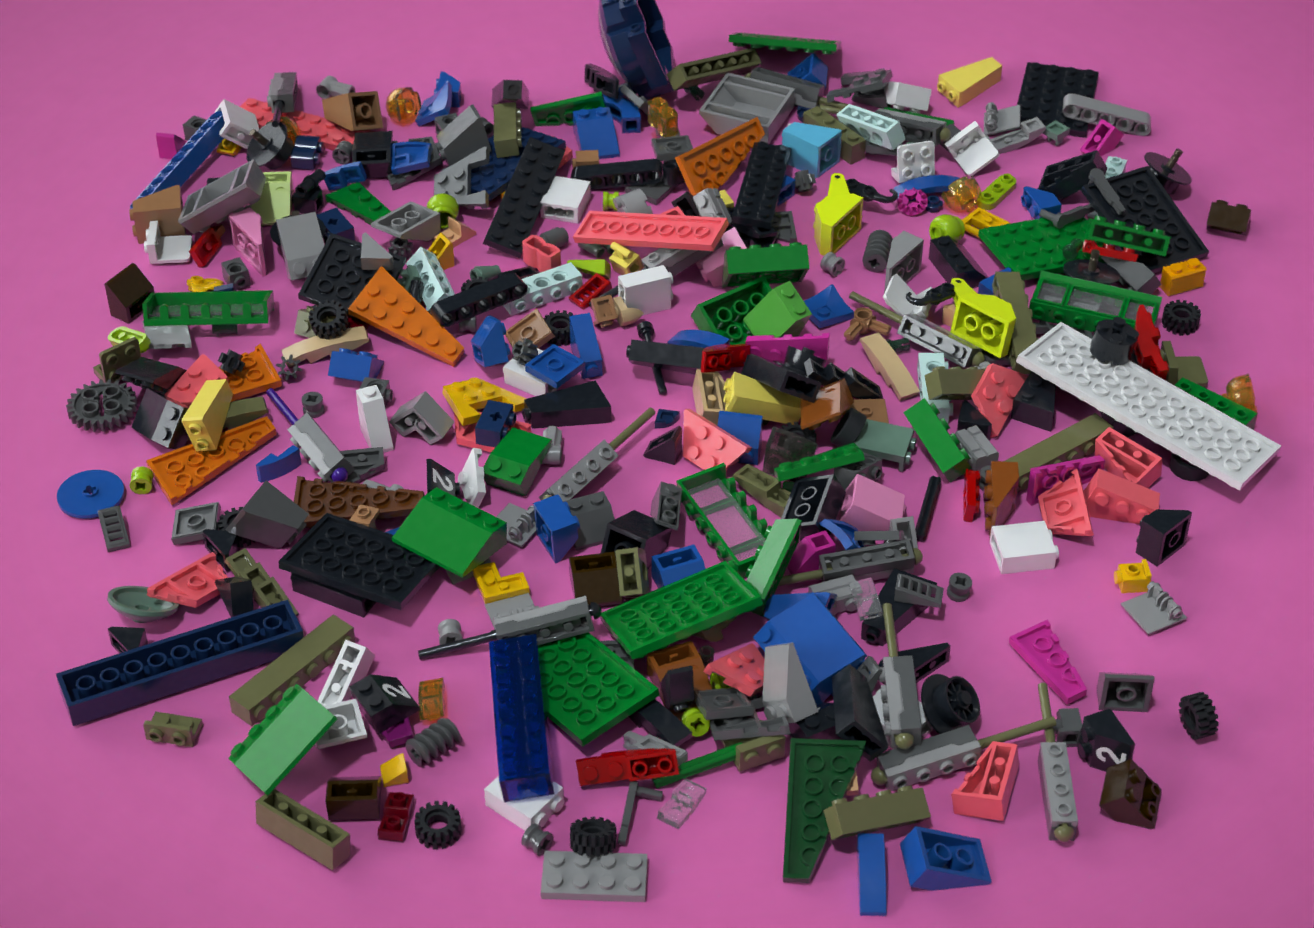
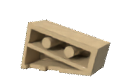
M697 369L692 387L696 413L718 425L719 411H725V402H723L726 393L723 390L725 381L718 371L702 373L701 369Z

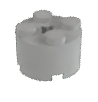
M640 188L613 198V203L618 212L653 214L651 206H647L645 202L648 199Z

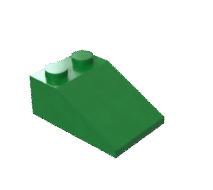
M512 427L490 453L483 467L486 484L526 497L549 450L552 439Z

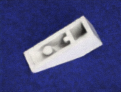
M345 640L318 702L323 706L348 701L352 696L349 686L366 677L375 654L367 647Z

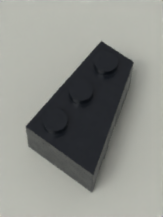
M1031 371L1013 400L1011 419L1051 432L1056 385Z

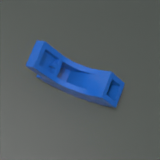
M603 94L606 106L610 108L613 119L621 125L622 133H640L641 116L638 107L624 97L618 96V99H614Z

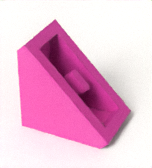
M156 132L160 158L172 159L186 144L184 139L175 134Z

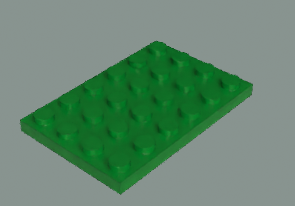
M740 32L729 35V42H733V46L743 47L751 44L752 48H761L769 45L768 49L779 50L782 47H786L787 51H798L803 48L804 52L809 53L822 50V54H834L841 49V41Z
M1085 217L1068 223L1062 228L1055 227L1050 220L1039 218L979 229L978 236L1005 268H1011V272H1020L1021 280L1039 278L1041 270L1056 274L1064 273L1063 266L1066 262L1076 259L1090 260L1091 253L1082 252L1084 240H1090L1084 238L1088 223ZM1096 241L1099 247H1103V244H1108ZM1099 255L1098 261L1105 263L1101 258L1103 256Z
M723 561L601 613L600 618L606 628L634 660L636 658H643L648 653L657 649H664L669 644L678 640L687 639L699 631L709 630L718 623L730 621L739 614L751 612L756 607L763 605L761 596L726 561Z
M589 632L525 648L496 666L497 674L527 700L533 701L534 706L538 704L549 719L582 747L660 696L659 689Z

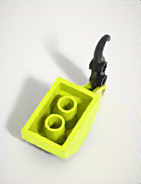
M841 173L832 174L828 196L818 202L814 208V239L821 255H825L828 252L835 254L861 229L863 200L892 203L897 200L898 193L890 189L889 191L893 196H884L878 193L873 186L860 183L856 179L845 180L844 175Z
M953 278L951 283H942V285L930 289L926 292L924 298L921 299L911 297V292L906 294L907 301L916 306L939 305L941 302L953 298L956 309L950 333L1000 359L1008 355L1016 322V316L1010 303L994 295L978 294L960 278Z

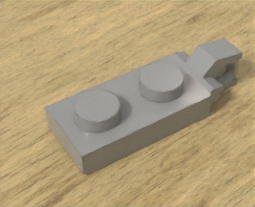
M628 731L623 735V747L627 750L676 749L678 766L688 760L687 751L653 735L648 734L644 737L632 731Z

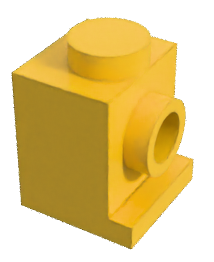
M1142 559L1141 563L1118 564V569L1114 571L1115 584L1119 585L1121 593L1148 592L1147 585L1151 582L1152 575L1146 559Z

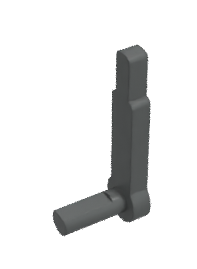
M1098 168L1092 169L1089 173L1090 181L1088 184L1094 182L1107 202L1113 206L1119 215H1122L1125 212V208L1119 201V196L1104 177V172Z
M1091 204L1057 214L1042 209L1039 216L1052 221L1055 227L1062 228L1068 223L1085 217L1086 214L1093 212L1094 209Z
M638 781L630 782L617 844L625 845L635 796L661 801L663 791L637 786Z

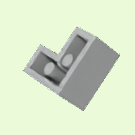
M426 391L403 404L389 421L403 437L416 430L430 445L442 439L454 424L451 417Z

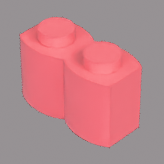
M531 235L522 241L523 261L528 266L537 268L539 272L561 266V252L557 246L546 243L543 238L536 235Z

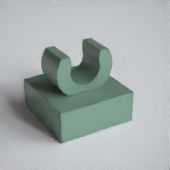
M1055 120L1045 126L1046 130L1043 134L1047 136L1049 142L1055 140V145H1059L1063 142V138L1069 135L1070 128Z
M408 265L406 270L402 269L400 272L402 278H398L397 282L409 292L411 280L420 281L421 279L416 266Z

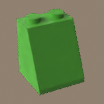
M788 281L773 288L743 320L753 336L773 335L776 338L792 334L793 337H798L812 313L791 281Z

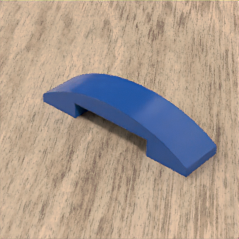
M948 175L918 177L901 183L893 189L898 193V198L899 194L903 193L905 189L911 190L913 187L916 190L921 189L925 194L951 191L953 197L972 196V190L968 181Z

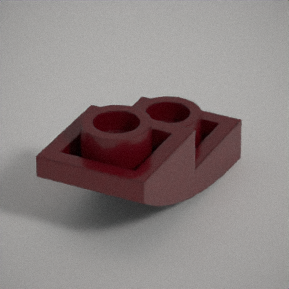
M389 792L383 807L384 816L378 828V839L403 842L412 812L414 794Z

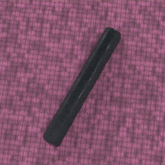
M931 476L915 528L917 541L923 542L926 540L941 486L940 477Z

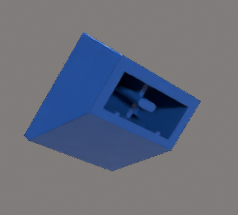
M491 315L486 316L471 340L474 359L484 367L508 362V355H510L509 345L504 340V335H506L505 325Z
M340 348L339 352L332 351L328 376L363 382L364 377L377 378L384 361L377 359L378 355L369 352L359 351L358 355V352Z
M694 544L651 556L652 578L658 588L705 569L704 561Z

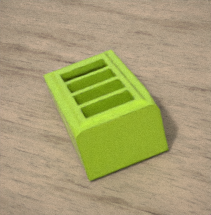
M605 259L567 261V263L571 262L580 272L590 275L598 273L605 279H610L611 265Z

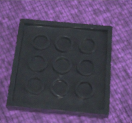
M331 233L304 282L298 298L318 305L320 301L324 304L325 300H329V303H331V300H335L336 303L340 302L344 306L348 316L354 317L348 314V308L378 270H362V243ZM388 252L393 256L394 268L386 271L397 281L406 263V257Z

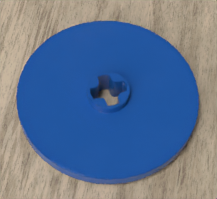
M87 470L79 472L61 484L57 491V502L60 509L69 516L83 519L99 517V510L118 506L121 503L125 494L124 485L117 475L109 471Z

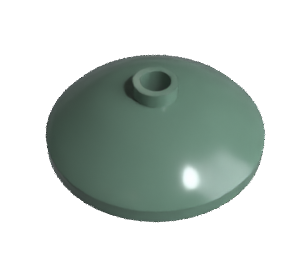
M144 586L117 587L110 590L107 597L108 603L114 610L137 623L152 622L169 617L178 610L179 606L177 603L147 596L148 587Z

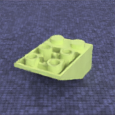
M291 171L263 172L266 181L260 200L251 205V209L255 213H259L263 223L261 226L273 225L276 219L291 215L292 196L294 193Z

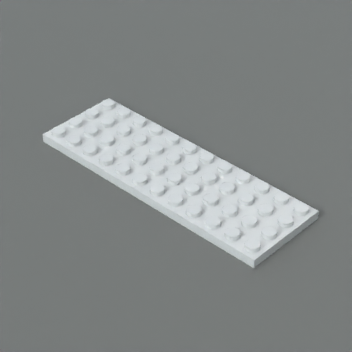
M1062 322L1053 327L1017 357L1016 362L1024 368L1059 386L1062 390L1071 393L1079 400L1085 401L1097 410L1104 412L1116 421L1125 424L1135 432L1144 435L1154 443L1165 447L1173 454L1184 458L1192 465L1198 466L1211 476L1217 477L1239 491L1281 448V445L1130 360L1124 365H1111L1113 361L1105 360V363L1099 361L1090 352L1092 339Z

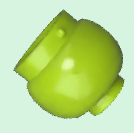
M448 194L434 195L429 199L426 208L440 213L441 229L448 228V216L456 219L459 214V205L456 199Z
M947 214L935 217L929 227L931 239L949 235L958 242L965 233L962 220L957 216Z

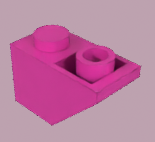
M826 530L804 537L797 545L787 566L791 575L819 570V555L836 551V544Z

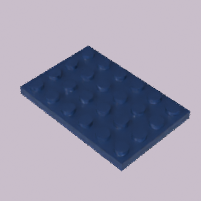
M522 127V147L519 148V155L497 158L493 134L488 139L491 147L489 164L471 169V194L486 190L489 194V201L503 193L510 183L530 137L562 150L566 148V142L556 137Z

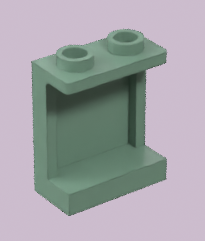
M866 419L865 425L854 443L865 453L881 459L898 462L899 471L903 472L905 465L910 464L912 456L910 450H915L917 438H913L914 429Z

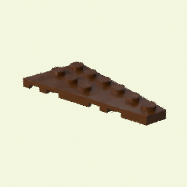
M297 476L294 503L309 514L304 520L307 524L304 527L305 529L312 528L326 513L350 520L359 505L378 508L380 513L375 520L408 516L425 494L424 491L401 488L396 491L386 490L384 486L368 488L367 484L343 481L327 483L323 482V479L318 478L310 481L305 480V477Z

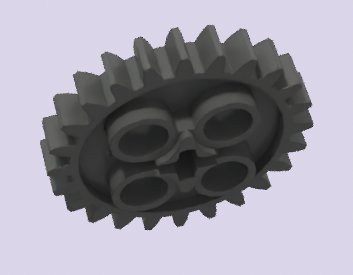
M100 379L97 384L91 381L90 386L83 384L84 389L77 388V394L71 393V399H67L68 405H66L72 424H77L78 428L84 426L85 431L92 428L93 432L98 428H101V431L104 432L106 427L113 430V425L121 427L122 421L129 422L128 417H134L133 412L137 411L136 406H138L135 391H132V387H127L126 383L120 385L119 380L112 383L111 379L106 383H103V380ZM101 394H103L104 416L101 415V411H102L101 402H100V395H101Z

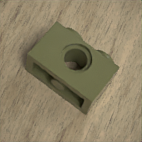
M638 547L615 550L620 597L635 598L649 593L645 550Z

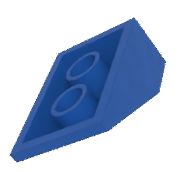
M609 107L573 111V131L580 151L598 150L599 159L620 157L613 117Z
M915 826L900 843L910 887L935 891L989 885L992 882L981 841L978 838Z

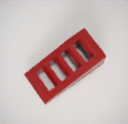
M596 273L569 297V300L584 310L589 307L591 299L598 298L612 289L611 282Z

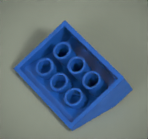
M814 593L768 620L753 637L764 652L767 646L793 642L816 705L823 703L833 692L832 677L849 664L856 668L867 657V654Z

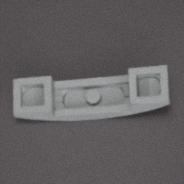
M1036 117L1021 122V129L992 139L988 135L985 136L1001 154L1028 144L1046 130V127Z

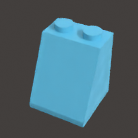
M798 122L792 123L782 132V145L792 148L788 165L800 171L808 170L809 174H814L815 178L820 177L840 162L842 130Z

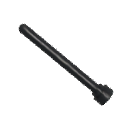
M649 321L639 323L637 325L639 337L644 339V341L653 342L654 328L652 323ZM652 367L658 392L660 395H665L667 389L661 369Z

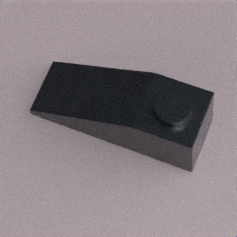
M942 643L898 651V656L913 657L915 681L917 683L949 661L951 645ZM883 659L879 663L880 667H883Z

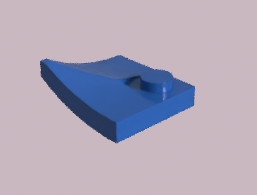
M449 81L436 94L423 101L415 120L418 126L434 121V117L449 114L452 103V87Z
M425 142L393 143L391 153V170L393 175L430 167V158L433 150L432 144Z
M833 284L817 295L804 300L812 313L809 320L819 328L854 318V311L844 302Z
M824 519L820 522L823 528L833 533L839 539L845 550L866 547V545H862L861 541L854 540V531H858L854 526L833 519Z

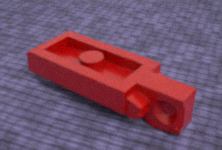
M222 224L207 229L190 249L189 253L198 267L205 266L223 244L220 238L226 229Z
M1084 240L1082 252L1091 253L1095 249L1100 251L1099 255L1133 262L1138 261L1139 254H1135V249L1123 247V251L1115 250L1114 245L1103 244V247H1099L1094 240Z
M966 469L963 520L966 522H972L974 513L978 514L980 501L976 500L978 499L980 486H978L981 478L979 470Z

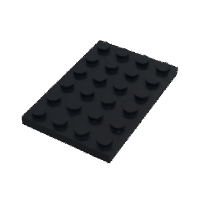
M1027 62L1017 105H1020V123L1038 117L1047 126L1056 120L1070 128L1069 136L1086 138L1089 123L1066 117L1063 114V99L1068 94H1077L1094 99L1099 72L1090 69L1082 70L1074 67L1067 68L1057 65L1040 64L1038 62Z
M1148 166L1106 178L1125 208V212L1122 215H1119L1113 206L1107 202L1094 182L1083 185L1082 193L1098 216L1107 218L1106 222L1114 223V220L1126 222V226L1132 228L1134 224L1145 226V230L1153 232V229L1165 231V235L1171 237L1166 256L1135 250V254H1139L1138 261L1136 262L1143 263L1154 274L1161 272L1163 266L1167 267V265L1170 266V264L1184 262L1192 258L1201 259L1207 257L1209 250Z
M326 513L279 560V569L398 610H402L440 566L392 541L394 536L392 534Z

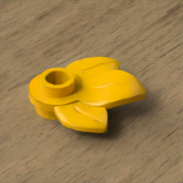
M192 276L186 281L188 290L192 292H207V290H214V287L224 284L222 280L214 278L203 279L201 276Z

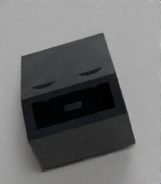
M393 131L355 133L352 163L361 161L367 178L387 177V175L392 174Z
M141 357L117 369L115 373L123 376L122 380L143 389L150 388L165 395L187 370Z

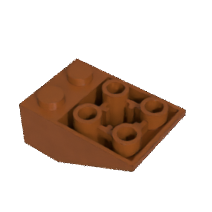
M845 378L820 387L814 403L801 399V429L809 427V430L820 427L826 420L831 423L839 420L842 415L846 414V411L854 403V399Z
M991 461L990 470H986L985 483H988V485L984 486L983 499L987 500L984 503V515H988L985 518V531H989V540L992 526L1004 525L1015 510L1019 482L1018 462Z
M692 640L647 654V674L653 685L659 689L660 698L664 706L660 682L668 670L692 665L694 691L712 690L709 678L704 672L705 667L701 656ZM693 702L689 708H695V707L698 708V707H697L696 704ZM670 710L671 713L682 721L684 712L675 713L674 710Z

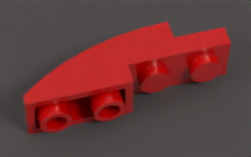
M1142 304L1139 305L1134 327L1139 332L1134 348L1137 362L1140 367L1150 369L1151 373L1166 381L1169 366L1166 361H1163L1158 346V340L1161 338L1158 327L1154 326L1151 313L1147 312Z
M719 344L704 348L702 350L701 372L730 370L732 367L744 366L747 355H750L751 345Z
M676 749L624 750L601 753V756L576 759L580 786L629 779V782L679 775Z

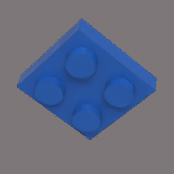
M555 344L525 364L526 372L556 389L585 368V361Z

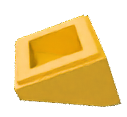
M404 753L398 754L380 765L384 787L408 783Z

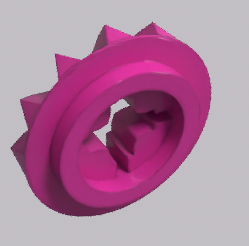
M914 187L911 190L905 189L903 193L899 194L897 199L898 209L903 214L909 216L922 213L928 205L927 195L921 189L916 190ZM908 199H916V203L912 202L911 204H909Z

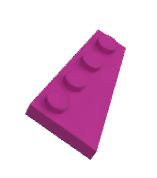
M823 333L822 336L804 334L803 337H793L792 334L776 338L773 335L747 336L745 344L751 345L750 354L770 361L778 360L783 362L788 345L799 350L805 347L815 351L814 356L827 360L824 366L826 367L828 365L830 333Z
M1098 455L1031 468L1026 501L1030 506L1039 503L1038 496L1046 490H1050L1058 481L1065 482L1072 476L1071 472L1075 469L1079 471L1082 485L1090 482L1098 469L1104 470L1105 460Z
M1048 619L1010 636L1009 644L1066 704L1086 696L1087 688L1076 668L1071 666L1069 656L1066 651L1062 650L1056 633L1053 634L1050 629L1051 624Z

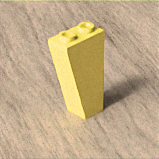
M993 57L939 74L937 90L959 108L1001 81L1002 65Z
M737 372L733 373L731 379L727 378L723 388L726 391L723 399L725 411L762 415L764 420L785 424L791 422L792 425L801 418V398L778 391L756 379Z
M227 379L206 380L182 418L183 426L195 451L217 449L233 397V392Z

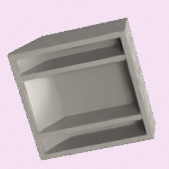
M726 73L699 110V114L717 134H723L758 117L765 132V135L759 142L769 144L794 108L795 88Z
M253 159L188 195L178 222L193 234L198 231L202 233L209 229L212 223L224 221L230 213L240 212L243 210V206L248 203L253 205L258 202L266 177L256 161Z

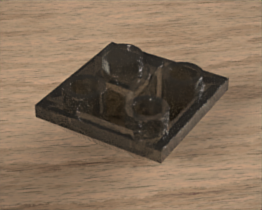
M773 426L765 449L763 472L775 476L773 468L779 467V464L784 462H795L804 457L814 456L818 444L796 433ZM808 475L788 479V481L795 482L796 479L807 478Z

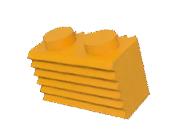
M1197 258L1173 263L1170 266L1167 265V267L1163 266L1160 281L1162 285L1159 287L1167 296L1204 286V277H1206L1207 269Z

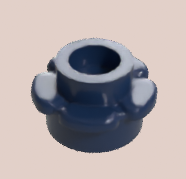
M929 196L926 211L931 213L940 211L943 202L938 196Z

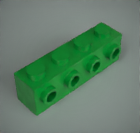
M1096 215L1094 219H1088L1084 235L1086 239L1166 256L1171 237L1165 235L1163 230L1153 229V232L1145 230V226L1134 224L1132 228L1126 226V222L1114 220V223L1106 222L1107 218Z
M1182 377L1174 385L1254 430L1258 413Z
M924 398L903 412L950 483L963 475L966 469L970 470L972 468L968 463V460L971 459L964 448L961 450L958 448L957 445L960 444V441L954 433H948L947 430L950 429V426L944 418H938L937 415L940 412L934 403L929 404Z

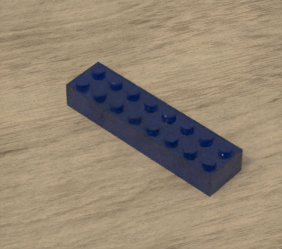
M532 634L490 641L489 653L498 775L504 803L553 795L554 785L546 703L537 635Z

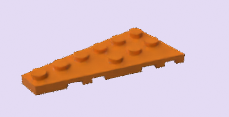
M758 117L675 157L691 195L695 196L706 188H719L737 169V165L753 149L754 143L759 142L765 135Z
M382 266L348 308V314L453 367L465 352L464 347Z
M261 344L255 346L253 352L241 354L243 356L241 361L246 363L242 372L236 370L235 375L220 369L228 376V384L233 392L231 402L265 392L270 388L282 387L281 379Z
M266 416L222 432L216 450L195 451L193 444H189L148 459L146 464L152 470L156 482L170 504L174 505L276 436V428Z

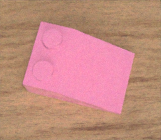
M251 208L230 215L234 248L262 276H266L263 242L265 236L261 229V224L263 223L261 216Z

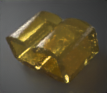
M656 97L649 100L648 123L656 128L662 137L677 135V111L669 107L667 101L663 98Z

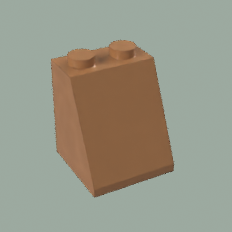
M378 91L346 93L322 100L325 119L350 131L383 128Z
M180 185L169 187L133 201V209H129L130 220L135 222V225H132L133 236H137L139 244H144V241H147L146 229H149L150 221H158L161 236L186 235V228L178 222L183 210Z

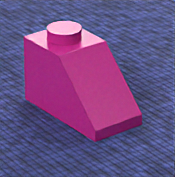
M1101 119L1080 150L1085 154L1098 150L1099 154L1103 156L1114 150L1124 134L1110 123Z

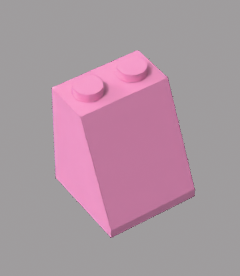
M735 227L725 232L721 237L722 247L696 262L699 270L703 269L700 272L705 281L710 280L713 287L722 285L724 254L726 250L734 246L747 249Z
M857 474L845 490L846 493L836 520L848 523L857 528L858 531H889L890 519L903 517L906 505H904L905 495Z

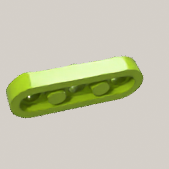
M1011 174L999 176L978 196L977 206L984 210L994 209L1015 190L1016 178Z
M123 326L114 329L108 335V340L113 346L135 337L139 341L141 353L147 351L151 340L145 333Z

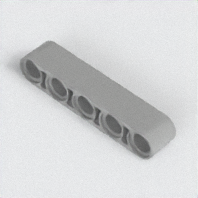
M1068 94L1063 99V114L1068 118L1095 125L1103 119L1119 131L1139 136H1146L1151 132V116L1147 112L1077 94Z

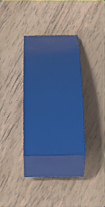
M683 330L667 341V344L706 348L719 344L730 345V339L709 331Z
M858 833L857 878L860 916H886L884 834Z

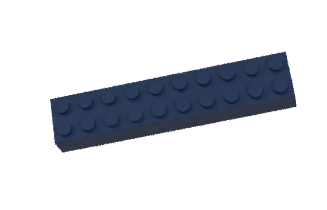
M287 599L56 673V677L72 725L76 726L274 661L304 638V634Z

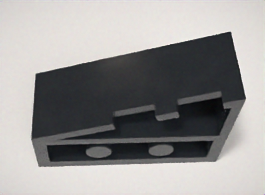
M1098 150L1046 166L1038 189L1053 193L1060 201L1080 191L1083 185L1088 184L1090 181L1089 173L1092 169L1098 168L1102 170L1105 176L1107 166Z

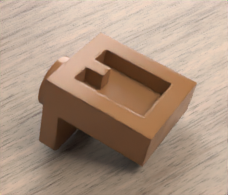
M612 295L591 299L590 302L595 316L594 326L600 325L603 328L613 325L612 321L618 317Z
M359 505L350 521L377 529L374 521L380 513L379 509Z

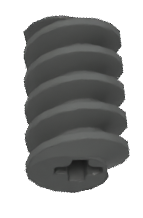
M876 230L868 237L862 262L871 272H881L887 266L893 240L887 231Z
M440 718L436 723L431 724L429 728L423 729L421 733L416 734L413 739H408L405 743V748L413 762L417 766H421L422 761L426 764L431 763L430 756L437 759L439 757L438 751L442 754L446 753V746L453 748V740L456 743H460L462 738L452 721L447 718Z

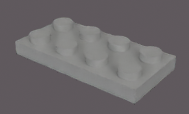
M544 851L541 899L645 902L647 854L608 853L603 855L600 853L598 857H595V854H591V857L586 856V853L579 855L578 852Z

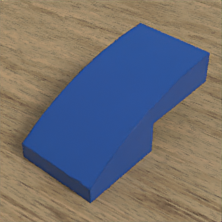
M361 161L325 171L326 177L324 181L328 190L342 189L349 183L366 181L367 175Z
M292 445L278 457L271 453L257 463L258 481L262 483L266 480L270 481L279 478L301 465L299 448Z

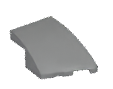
M142 321L143 330L151 340L148 349L192 348L187 325L144 326V321Z

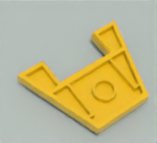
M470 378L469 380L445 385L442 392L462 426L477 423L481 414L476 410L485 408L488 400L513 404V411L519 412L524 409V399H526L479 378Z

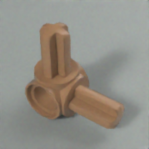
M860 307L854 311V318L850 321V327L844 332V337L850 342L859 334L865 335L871 331L888 336L891 326L877 321L876 316L872 315L870 309Z

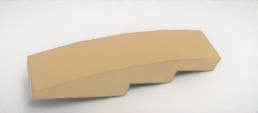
M364 326L347 328L346 331L341 330V336L336 334L334 339L332 336H329V339H325V336L319 338L317 335L282 349V354L286 360L292 354V360H300L301 362L308 359L312 364L327 355L331 357L332 351L339 352L340 348L354 350L369 342V338ZM285 363L288 366V368L293 366V363Z
M879 332L860 338V342L876 373H881L887 387L893 388L899 401L919 394L920 391L907 368Z

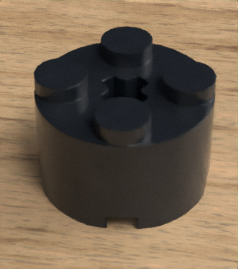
M1121 317L1099 321L1090 343V352L1096 359L1104 363L1105 360L1113 361L1111 365H1124L1129 362L1139 332L1126 324L1125 319Z

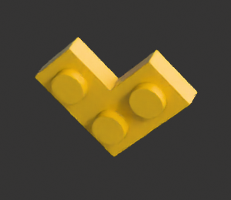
M495 562L479 565L473 570L474 578L485 604L526 593L530 594L529 585L523 572L500 577Z

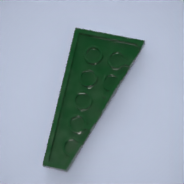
M790 739L783 882H810L830 834L824 810L832 806V801L845 798L866 748V741Z

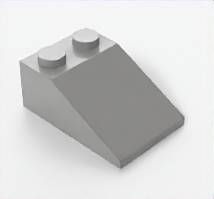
M410 201L372 222L371 227L400 239L429 241L441 232L440 213Z
M316 212L276 219L288 279L295 280L308 277L324 247Z
M906 231L893 238L886 267L884 293L894 274H898L907 284L921 272L923 239Z
M793 642L765 647L762 702L767 719L785 716L788 723H795L818 712Z

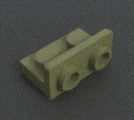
M155 711L152 720H145L143 727L146 740L193 747L203 727V722L200 718Z

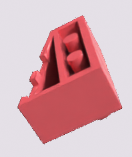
M1108 427L1095 439V456L1100 455L1105 460L1104 468L1109 473L1149 488L1161 476L1162 458L1114 429Z
M1102 469L1097 470L1084 490L1090 517L1140 524L1141 519L1145 515H1149L1156 509H1159L1160 493Z
M992 741L977 760V766L971 773L968 772L962 785L958 789L955 788L951 793L954 814L1004 821L1019 767L1018 745Z

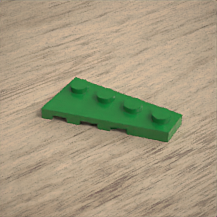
M601 91L533 106L530 111L535 126H560V124L573 126V111L607 106Z
M359 182L352 183L349 186L325 195L326 202L330 204L334 202L339 209L351 211L354 217L364 218L365 222L369 225L391 212Z
M851 443L814 456L804 457L795 462H784L779 464V467L773 469L775 477L780 482L863 461L865 458L863 451L855 443Z

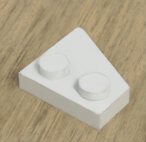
M473 448L462 472L458 475V482H460V487L467 503L479 508L486 494L484 468L478 466V459L482 455V450L480 448Z

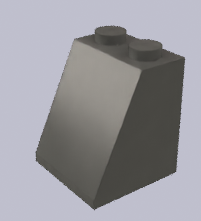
M474 105L466 108L436 135L438 142L435 145L442 161L446 160L449 166L484 146H487L489 152L491 151L482 118Z
M266 480L226 528V531L280 549L286 542L290 545L296 536L300 534L307 525L304 520L309 514Z

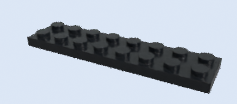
M532 137L529 138L483 244L520 258L523 252L522 241L528 238L542 207L540 202L551 186L565 150Z
M766 142L754 143L731 223L771 229L792 148L785 145H771Z

